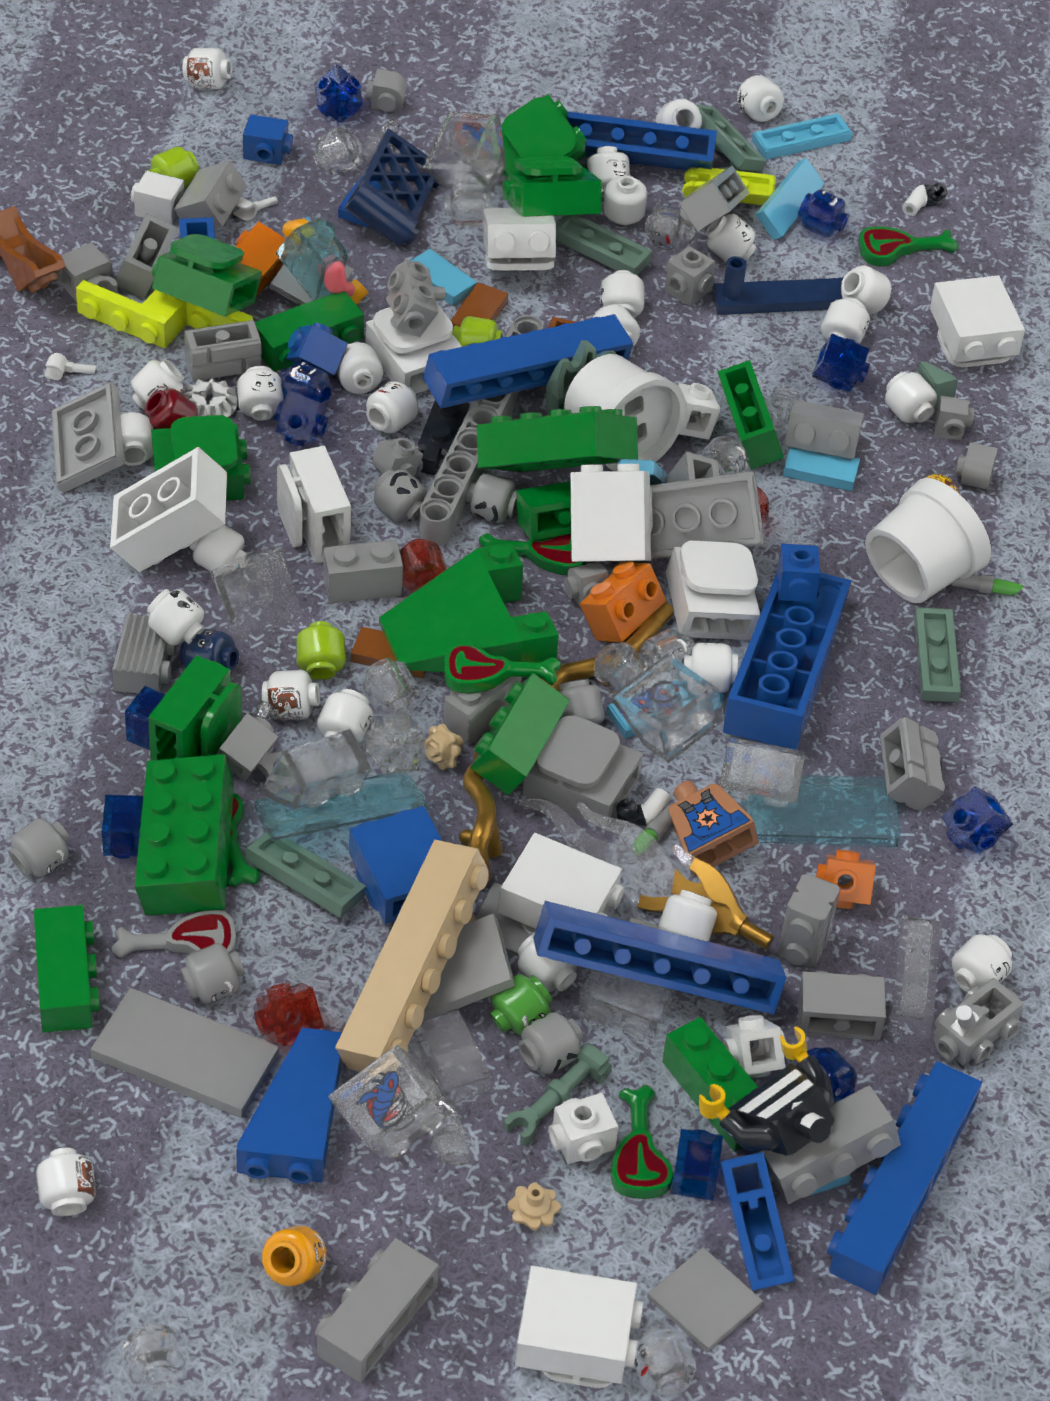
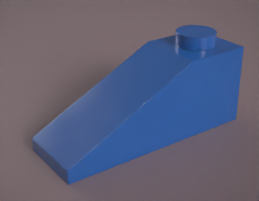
M760 1152L721 1161L719 1165L751 1290H759L795 1281L764 1153Z

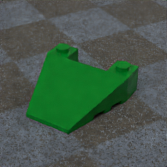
M512 543L476 548L379 617L380 627L400 670L444 672L443 664L446 652L452 645L462 642L475 644L490 655L503 656L510 661L543 662L550 657L557 659L559 634L547 611L511 617L504 604L505 602L521 600L523 564Z

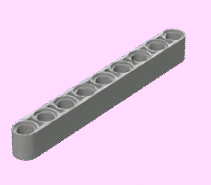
M520 316L513 321L506 337L528 333L533 330H542V321L534 316ZM522 391L473 401L421 505L419 536L424 543L431 546H441L448 543L468 504L466 502V493L469 484L477 482L484 472L483 468H478L477 425L491 423V417L511 416Z

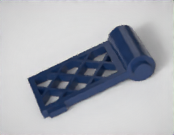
M388 128L383 134L359 184L347 201L344 209L400 247L404 242L410 245L420 230L416 226L418 222L417 217L431 187L433 186L437 189L444 177V173L440 171L442 165ZM388 142L396 147L400 154H393ZM380 163H388L391 172H384ZM398 163H405L410 173H403ZM416 164H420L430 172L420 173ZM378 181L383 191L378 190L368 182ZM389 181H396L401 191H393ZM407 182H415L418 191H411ZM398 200H406L410 211L401 206Z

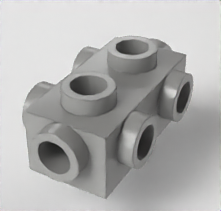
M405 259L403 263L395 267L387 283L389 294L386 297V301L392 307L394 314L390 322L396 330L402 333L408 332L421 337L437 316L436 300H444L446 290L443 287L432 285L429 268L418 261L412 262Z
M992 978L981 988L979 986L973 987L965 995L962 1003L954 1009L951 1007L946 1008L934 1023L936 1031L933 1040L935 1041L938 1053L945 1060L952 1061L956 1059L963 1066L972 1059L977 1063L982 1062L991 1053L994 1041L999 1037L1008 1041L1017 1033L1021 1027L1019 1019L1024 1003L1014 991L1005 988L995 978Z

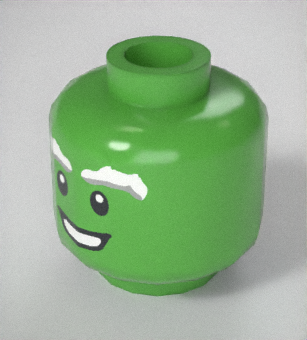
M517 974L513 976L514 987L491 995V1003L495 1010L489 1014L503 1033L510 1029L515 1034L522 1036V1031L527 1025L550 1013L549 1003L553 1000L537 977L532 975L528 978L525 975Z

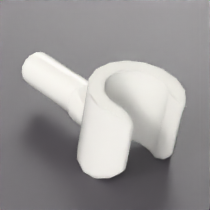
M273 196L261 201L251 202L240 197L236 204L240 208L233 212V215L248 222L256 216L257 211L276 205L278 200Z
M54 353L47 360V368L44 375L47 379L60 380L64 372L95 374L96 366L68 362L64 355Z

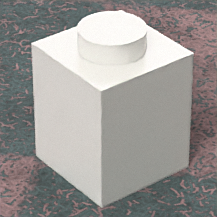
M146 171L140 182H136L133 185L131 191V201L135 205V216L144 218L147 213L173 225L178 216L174 209L184 194V180Z

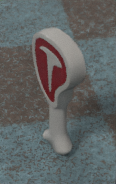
M209 910L197 912L180 919L164 933L133 934L124 927H119L115 931L118 941L112 946V953L118 958H124L134 951L157 949L191 954L219 943L230 954L235 951L237 943L235 924L232 917L226 912Z

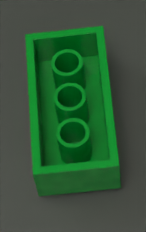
M601 406L579 407L580 412L572 413V410L568 409L550 410V416L543 417L542 413L520 414V419L513 420L512 416L491 417V423L477 425L478 468L510 472H532L581 467V465L618 463L620 459L638 460L637 417L624 416L622 409L602 410Z
M225 754L147 761L135 877V889L145 915L225 910L234 782Z

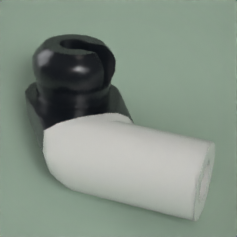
M942 183L918 186L903 204V212L915 216L921 207L941 204L948 194L946 186Z
M656 788L644 804H636L634 800L629 801L627 798L623 799L616 806L617 819L628 827L646 826L665 809L671 801V797L665 790Z

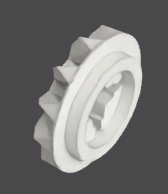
M213 378L209 382L197 379L195 385H186L185 393L183 394L197 405L198 416L223 415L229 417L235 412L238 405L235 388L228 387L226 381L216 383ZM207 396H214L212 398V401H210V404L207 405V402L205 401Z

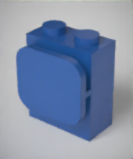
M424 806L411 810H402L395 815L375 821H366L358 826L349 828V854L356 866V877L359 882L366 885L365 895L371 907L379 912L384 924L396 921L434 839L442 841Z

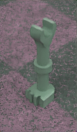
M585 1043L581 1047L576 1059L577 1063L559 1080L553 1079L545 1087L546 1093L530 1108L510 1113L505 1118L504 1130L509 1132L518 1125L526 1127V1130L520 1135V1143L523 1145L530 1144L535 1138L536 1128L541 1120L557 1104L561 1105L571 1098L570 1092L587 1076L601 1083L612 1072V1065L609 1063L610 1058L594 1045Z

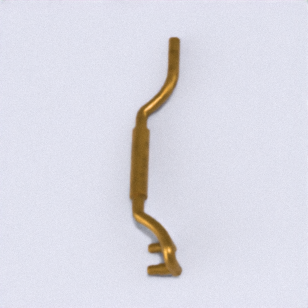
M665 602L619 647L593 658L562 664L556 672L557 682L551 685V687L559 691L560 684L600 675L629 663L634 658H630L628 655H640L673 616V607ZM476 752L474 753V761L478 756V753ZM471 764L463 776V787L475 803L477 818L472 830L465 829L461 831L459 840L464 845H468V847L478 848L489 870L487 881L489 882L492 878L489 858H496L503 851L496 821L494 799L483 782L485 778L470 768Z

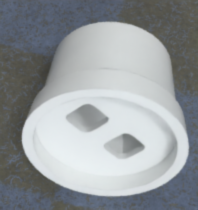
M616 354L600 356L585 365L571 382L564 403V409L572 410V413L580 412L579 407L601 406L602 410L622 409L624 416L637 417L638 460H653L655 462L669 450L682 428L686 411L685 397L678 385L657 373L646 372ZM618 463L605 464L610 470L617 471Z
M923 478L915 482L902 495L899 505L867 534L865 540L868 558L878 576L899 596L912 603H922L957 579L970 577L986 567L991 558L989 537L976 512L954 489L941 481L931 478Z

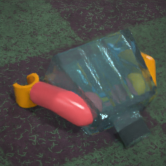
M307 216L302 219L287 221L283 225L282 231L287 238L276 251V255L313 301L330 293L337 294L345 291L357 305L369 294L356 278L352 282L346 280L345 267L348 252L335 236L336 228L331 222L323 221L321 218H315L311 221Z

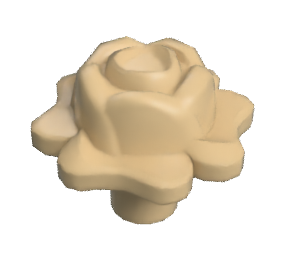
M445 724L431 726L429 728V736L424 742L425 755L427 759L436 763L441 770H445L448 767L454 768L456 767L457 757L461 754V749L464 745L461 736L449 731Z
M535 1182L531 1183L528 1189L524 1186L517 1187L515 1197L507 1205L508 1209L513 1212L512 1220L515 1223L525 1224L531 1230H538L542 1225L551 1226L553 1224V1217L561 1209L560 1203L555 1201V1191L544 1189Z

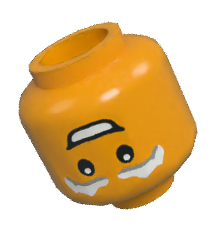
M294 1225L275 1232L267 1239L262 1250V1263L265 1272L274 1282L282 1286L293 1287L314 1279L322 1271L326 1262L327 1250L323 1239L315 1230L307 1226Z

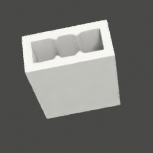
M483 208L485 262L488 269L506 271L548 270L554 268L553 257H556V223L553 216L522 217L513 208Z
M999 275L935 283L930 310L939 327L938 341L947 360L957 367H972L1004 363L1011 356L1020 354L1025 328Z
M438 304L437 316L421 337L408 332L402 333L392 326L390 322L394 315L392 307L378 311L373 320L366 322V344L372 346L377 352L383 371L391 381L405 384L415 394L429 390L423 379L429 354L440 350L462 347L452 334V322Z
M325 446L291 452L290 471L286 464L277 466V505L279 515L292 546H302L303 537L314 563L323 562V547L350 545L351 505Z
M617 464V471H603V465H581V472H571L572 562L651 561L653 513L650 472L640 471V464Z
M688 541L682 547H674L666 569V577L679 636L733 640L751 639L760 617V611L755 595L758 577L750 550L738 543Z
M534 832L501 887L497 913L522 923L524 930L531 935L535 933L544 901L608 916L606 913L609 908L616 909L624 893V887L619 885L622 868Z
M531 1266L517 1342L515 1366L541 1370L549 1379L558 1382L594 1388L607 1387L612 1383L622 1384L624 1367L634 1368L637 1341L629 1339L630 1327L639 1329L643 1302L635 1300L637 1283Z

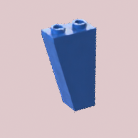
M311 1028L301 1029L237 1143V1173H243L255 1179H264L269 1176L286 1178L298 1184H306L311 1181L322 1183L343 1062L335 1047L342 1032Z

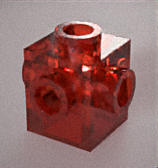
M290 982L279 983L266 989L267 995L255 998L258 1011L254 1012V1018L260 1034L266 1035L268 1039L276 1043L281 1042L282 1046L293 1045L302 1028L319 1029L324 1027L314 989L309 985L298 983L291 986Z

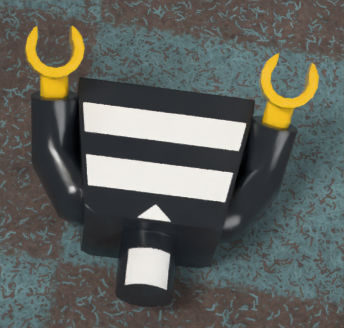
M794 1027L795 1036L798 1040L797 1044H788L785 1042L784 1037L780 1035L783 1055L787 1059L797 1060L798 1064L796 1066L789 1064L729 1107V1110L725 1107V1092L722 1087L715 1084L710 1085L709 1094L714 1102L706 1100L701 1094L699 1095V1109L702 1116L708 1119L719 1118L721 1120L719 1125L747 1151H772L789 1156L799 1151L811 1141L815 1143L824 1142L830 1135L831 1126L834 1123L830 1110L834 1104L832 1083L816 1057L807 1054L806 1036L799 1027Z

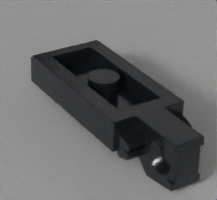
M436 400L434 401L418 442V450L423 454L421 460L423 461L422 473L435 475L440 460L445 459L470 409V403L440 408Z

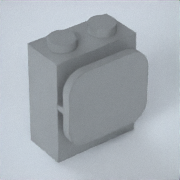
M578 716L562 717L557 722L529 774L524 779L523 795L607 830L617 815V804L629 796L640 778L643 753L621 745L618 735L608 728Z

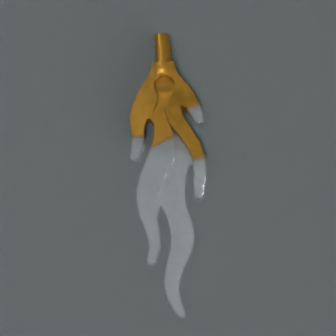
M535 798L519 800L520 806L541 811L549 816L571 848L622 868V873L628 876L640 889L639 891H632L620 882L619 884L624 887L622 898L634 906L651 912H663L667 899L671 895H680L681 890H686L712 900L710 906L716 910L717 919L711 935L727 934L736 937L742 935L765 950L769 949L775 936L749 921L750 918L741 909L731 886L724 876L714 867L690 855L680 845L675 844L673 851L684 865L697 874L701 883L687 880L674 866L661 845L648 832L635 824L594 813L585 803L578 802L577 808L586 821L619 837L622 844L609 843L589 835L557 804Z

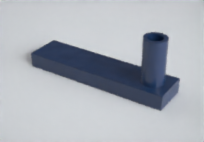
M738 256L727 259L724 283H714L712 287L717 315L828 310L832 302L843 299L841 293L843 278L744 282L747 262Z

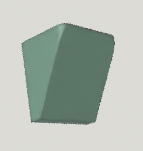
M926 361L920 362L918 373L937 394V402L934 408L938 407L940 396L955 398L958 384L957 378Z

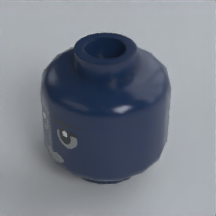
M204 628L201 634H196L192 638L190 644L184 641L180 647V660L184 664L185 669L196 655L210 661H216L229 668L230 672L236 668L239 661V651L235 647L233 638L222 631Z

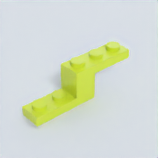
M85 280L76 287L78 313L83 314L86 318L95 319L112 326L117 331H124L141 338L146 343H153L162 348H166L186 325L199 329L253 320V316L241 311L224 317L157 290L141 304Z

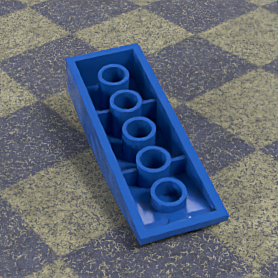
M776 573L728 696L723 733L797 751L824 675L852 580L820 573L815 603L778 600Z

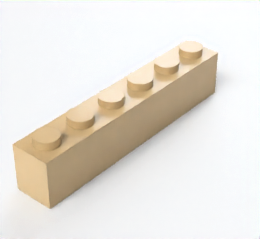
M434 839L336 1044L335 1049L348 1069L384 1077L378 1073L396 1072L398 1065L403 1064L405 1061L411 1037L423 1022L424 1010L431 994L438 990L444 966L447 960L452 958L455 953L457 939L464 924H467L471 919L473 904L479 891L483 890L487 884L489 870L478 848Z

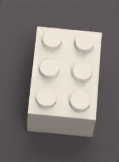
M197 447L114 495L110 548L140 573L152 565L159 564L164 558L180 549L187 548L203 536L217 531L225 524L227 472L203 450Z

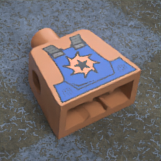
M684 781L674 789L673 795L678 802L670 805L668 811L688 867H690L695 858L714 867L759 844L754 820L719 784H711L698 790L692 781ZM689 869L693 876L697 875L695 872Z

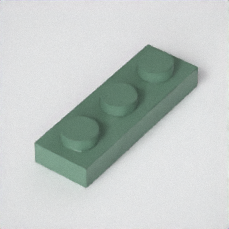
M695 104L702 116L700 129L717 131L715 149L724 153L729 158L730 165H733L734 169L742 172H747V170L762 172L767 161L715 107Z
M564 215L556 223V242L617 271L627 270L634 275H638L652 261V250L579 215Z
M916 607L914 625L921 700L959 702L961 688L953 609Z
M272 828L246 848L245 860L339 918L365 896L366 885Z

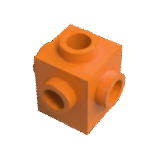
M837 849L836 856L827 854L825 864L818 863L816 877L836 884L840 888L837 902L838 908L852 909L853 903L871 905L876 870L874 861L860 859V853L856 851ZM848 874L851 876L850 881L847 883L838 882L841 875Z

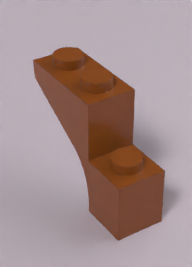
M16 206L0 211V259L3 258L17 291L20 292L29 288L32 294L49 287V283L58 280L57 274L66 267L62 256L36 240L29 233Z

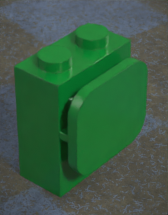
M549 93L544 97H536L509 114L501 125L487 133L493 149L492 159L506 179L507 171L519 170L515 167V158L567 156L575 161H579L585 157L584 144L587 143L584 134L577 126L572 128L566 119L569 117L567 110L559 100L554 102Z
M532 156L515 158V167L519 170L507 171V180L503 181L502 192L504 200L522 217L601 214L602 180L586 168H581V164L571 157Z
M191 234L173 241L170 252L157 258L152 269V275L154 276L152 289L226 317L255 303L262 271L240 263L244 258V251L205 235Z
M223 415L182 417L175 420L171 428L151 430L154 472L199 447L227 472L226 500L244 499V486L251 485L249 464H242V460H247L246 438L239 439L238 424H234L230 418Z
M198 655L194 657L148 717L151 760L217 754L219 748L242 720L241 685L231 682L229 668Z

